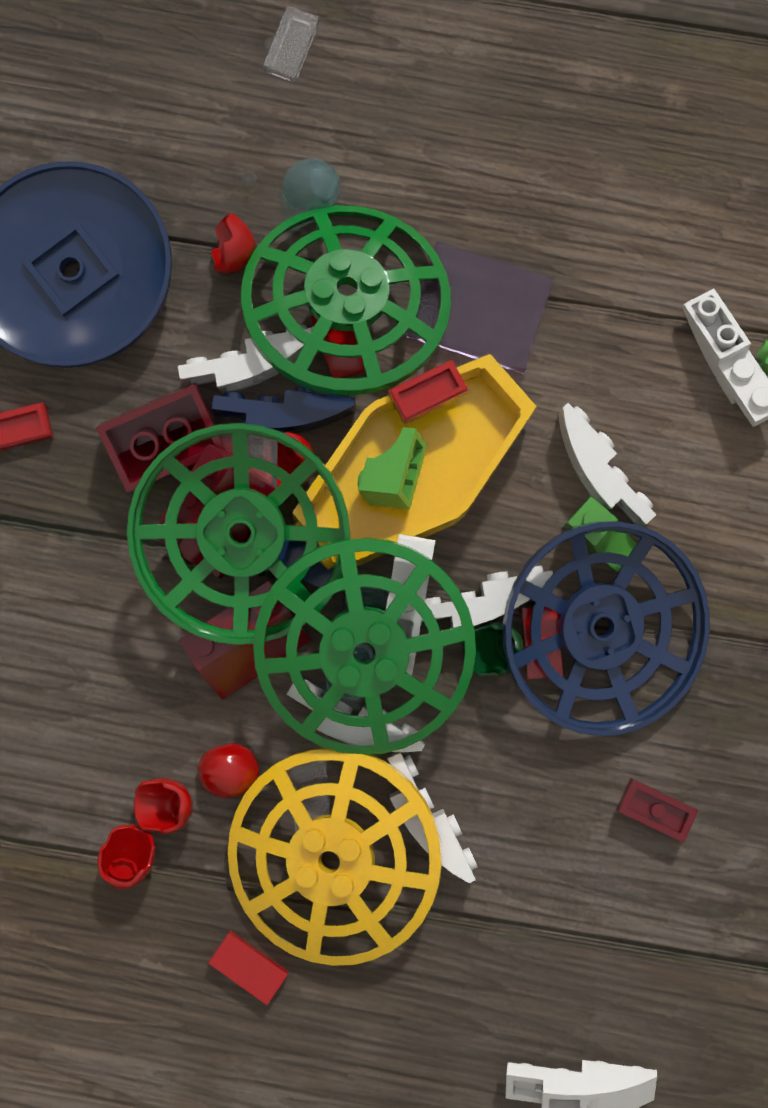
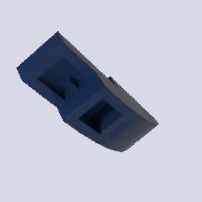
M296 386L294 391L285 390L284 403H279L278 398L271 396H258V400L244 399V395L237 392H224L223 396L213 395L212 410L216 416L246 419V424L262 425L283 433H298L327 426L355 413L356 400L355 398H350V395L317 394L314 390L307 387Z

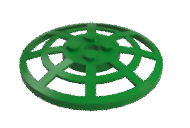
M336 205L300 213L281 223L265 236L254 250L246 265L241 287V307L245 327L252 343L262 357L277 372L291 381L314 391L334 395H361L378 392L401 383L413 376L430 360L439 348L447 329L451 310V291L446 270L438 254L428 241L411 226L394 216L375 209ZM357 216L379 221L381 225L376 231L357 226H332L329 217ZM315 220L319 230L300 238L286 252L269 247L271 243L285 232L302 223ZM395 229L407 235L422 248L434 266L415 267L405 251L393 240L389 239V236ZM337 235H354L369 240L361 251L342 249ZM320 239H323L328 252L319 257L315 262L297 256L305 247ZM384 246L397 257L404 268L385 271L374 257L381 247ZM262 259L278 264L273 279V301L253 309L251 299L252 280L259 260ZM290 268L305 274L304 290L284 296L283 283L287 269ZM421 280H439L441 306L434 329L416 317L421 299ZM409 282L410 300L407 310L388 300L390 284ZM348 284L353 286L356 292L346 296L339 293L337 289L341 285ZM307 305L311 314L318 320L312 332L308 333L295 321L289 310ZM278 314L280 321L288 332L304 344L295 364L286 359L270 344L261 331L258 322ZM382 314L398 322L390 332L372 341L368 326L376 322ZM330 328L340 331H354L358 344L339 345L326 342L324 339ZM408 329L426 341L423 347L408 361L390 371L381 373L376 353L396 343L405 335ZM317 352L335 357H362L367 377L357 379L333 378L318 375L308 371Z
M246 423L214 425L194 431L171 444L156 457L144 472L134 491L128 512L127 540L129 556L135 575L149 599L161 613L188 632L214 642L235 645L254 643L255 630H248L249 608L262 606L269 591L249 596L250 576L259 574L267 568L277 579L282 575L287 567L278 556L283 549L285 540L306 541L304 554L317 548V542L332 543L343 539H350L351 537L349 514L343 494L333 474L321 459L304 444L283 432L262 425ZM232 434L233 456L210 461L193 472L175 458L182 451L200 441L220 435ZM248 435L261 436L277 441L297 452L305 460L289 474L286 470L272 462L257 457H250L248 455ZM234 467V489L216 495L201 481L204 477L215 471ZM165 468L181 482L169 502L165 524H142L143 510L148 493L158 475ZM249 468L267 472L278 478L282 483L268 497L259 491L249 489ZM315 471L324 480L333 497L338 514L339 528L317 526L313 504L301 486ZM192 492L205 505L198 522L177 524L180 507L186 495ZM292 493L296 496L303 509L306 526L285 525L283 515L278 507ZM236 523L246 524L251 530L250 540L247 542L235 540L231 533L233 525ZM197 538V543L204 559L192 571L187 567L181 556L177 539ZM142 539H165L170 561L182 579L167 595L158 586L149 569L143 550ZM337 555L333 571L326 584L343 576L340 555ZM309 568L298 575L287 586L289 590L303 601L311 595L300 582L305 577ZM214 569L226 575L234 576V596L218 592L205 585L202 581ZM193 590L201 597L225 607H233V630L203 623L185 613L177 605ZM332 595L324 599L314 609L320 612ZM294 616L277 625L266 627L265 642L287 635Z
M364 537L343 539L322 545L304 554L282 573L271 587L261 606L255 625L253 650L255 668L261 688L273 709L287 725L302 737L321 747L340 753L372 755L406 748L423 740L442 726L456 710L467 691L474 669L476 644L475 630L469 608L457 585L440 566L426 555L409 546L391 540ZM355 552L386 553L405 559L416 566L404 584L383 576L358 575ZM340 555L343 578L335 579L321 586L305 601L287 588L298 575L310 566L326 558ZM428 574L441 585L451 598L459 614L462 626L440 631L431 609L416 594ZM360 587L380 588L392 592L396 596L386 611L375 607L363 606ZM345 590L348 610L338 614L331 621L314 609L327 597ZM278 600L295 613L287 635L286 657L265 659L264 642L266 627L271 611ZM409 604L422 617L429 634L407 638L398 619ZM304 622H306L323 634L319 653L297 656L298 637ZM464 641L465 657L463 671L456 691L450 699L434 690L433 687L441 671L443 646ZM368 643L375 649V655L370 660L362 661L354 655V648L358 644ZM432 649L430 668L425 681L422 683L406 673L409 654ZM322 668L332 686L321 700L309 689L302 677L301 671ZM290 673L291 680L298 693L313 708L302 724L292 717L282 705L271 686L268 674ZM398 685L414 695L401 707L383 714L380 694ZM345 693L356 697H365L368 716L348 715L333 708ZM423 701L441 711L432 722L418 732L402 740L389 743L385 724L393 723L407 716L418 708ZM325 718L347 726L371 727L374 745L356 746L342 744L323 738L314 732Z

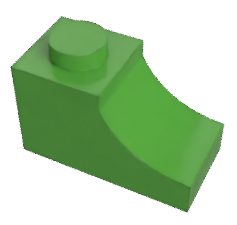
M403 427L398 439L390 449L378 457H367L364 470L358 476V491L371 506L410 510L427 448L426 442L416 428Z
M591 496L577 509L562 528L567 531L575 526L591 522L618 521V519ZM606 531L585 534L587 550L591 553L611 552L629 556L637 544L626 533ZM603 563L613 573L618 572L622 567L618 564Z

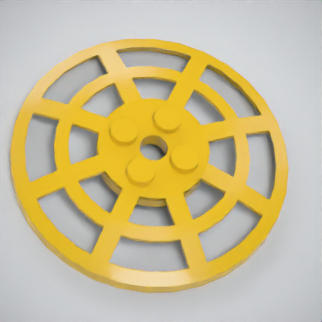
M322 747L298 752L277 762L259 776L247 790L235 812L230 828L228 862L235 894L246 915L263 935L273 944L293 956L313 963L339 966L355 965L375 960L392 952L410 938L423 923L433 905L441 879L442 849L436 821L425 798L398 769L374 755L340 753ZM334 760L344 762L339 784L320 783L306 786L296 791L287 773V770L295 766L313 761ZM358 766L370 769L387 779L401 791L408 802L389 814L386 808L372 796L353 788ZM274 779L283 800L269 813L261 827L260 834L241 827L243 818L254 798L265 785ZM315 796H335L331 815H322L311 819L302 803L303 800ZM350 800L367 808L379 821L368 829L363 830L357 823L346 818ZM289 809L299 830L293 835L290 843L270 838L275 824ZM416 814L423 826L428 843L429 874L406 871V848L398 827ZM387 834L394 850L395 869L375 865V854L372 844ZM238 842L256 849L257 873L264 893L250 901L243 889L238 872ZM326 851L334 852L340 860L339 867L336 869L325 867L321 860L322 853ZM267 853L286 858L289 878L274 887L267 869ZM369 881L391 884V888L384 901L375 911L371 912L360 897ZM410 887L425 890L422 902L413 918L400 933L391 938L379 921L393 908L401 894L402 888ZM298 891L306 899L312 901L313 907L310 921L294 913L284 904L282 899ZM346 903L359 920L346 925H325L328 906H339ZM273 905L276 911L288 922L301 930L307 931L306 950L280 937L264 923L258 913ZM364 930L368 932L379 946L368 952L351 956L320 954L323 936L345 937Z

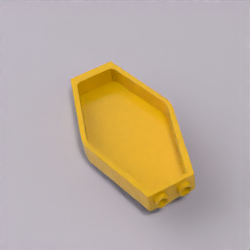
M491 354L457 367L469 389L467 395L405 425L389 395L374 401L363 410L325 465L333 474L343 494L349 514L350 539L369 537L391 540L398 543L399 534L425 538L455 525L466 515L537 407ZM403 427L416 428L426 442L427 448L410 510L371 506L358 491V476L364 470L367 457H378L390 449L398 439ZM318 475L306 492L313 504L317 526L339 528L338 514L333 497L324 480ZM298 503L292 512L293 520L296 522L294 526H306L303 509L300 503ZM317 542V548L328 544V542ZM355 552L356 564L359 566L386 553ZM337 555L320 562L327 570L332 567L334 568Z

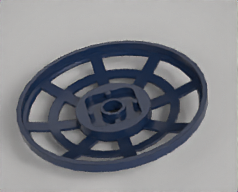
M597 521L575 526L556 535L540 547L526 562L514 581L506 602L503 618V648L507 666L516 686L525 699L540 714L559 726L580 734L595 736L621 735L641 729L658 720L674 708L688 692L699 674L706 655L710 635V612L706 592L699 574L688 557L673 542L658 532L637 524L619 521ZM614 531L631 534L640 539L629 556L611 552L588 554L585 534ZM568 540L571 541L574 559L556 570L542 588L526 580L532 569L546 554L558 545ZM653 545L660 549L674 563L683 577L687 589L666 594L658 578L646 566L641 564ZM594 563H612L622 567L612 585L605 583L595 584L590 565ZM577 571L581 589L576 591L567 601L552 594L553 589L563 578L571 572ZM635 573L647 583L655 598L638 603L626 591ZM520 593L535 601L530 621L532 645L514 653L512 645V619L515 603ZM691 603L693 610V634L690 650L686 660L667 651L672 632L671 608ZM544 607H547L560 614L559 633L541 640L542 613ZM659 612L660 629L657 643L654 645L642 639L644 634V617ZM601 617H606L609 622L608 630L605 634L597 636L594 631L595 622ZM564 647L566 652L574 659L567 679L563 678L554 669L546 654ZM635 652L648 657L647 663L639 672L625 681L620 665L629 660ZM537 660L545 675L557 687L562 689L556 710L546 705L533 693L524 680L519 669L520 667ZM660 664L679 672L673 684L660 698L647 708L637 712L629 692L645 683ZM587 667L606 670L611 687L594 689L580 686ZM576 696L590 700L616 698L624 718L614 721L591 722L577 720L569 717Z

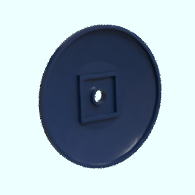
M65 161L43 164L27 169L4 182L0 186V345L14 355L39 365L73 368L93 365L112 358L140 339L158 317L165 303L172 276V251L169 237L157 210L146 195L120 174L107 168L84 162ZM69 262L80 264V270L74 277H65L63 275V269Z

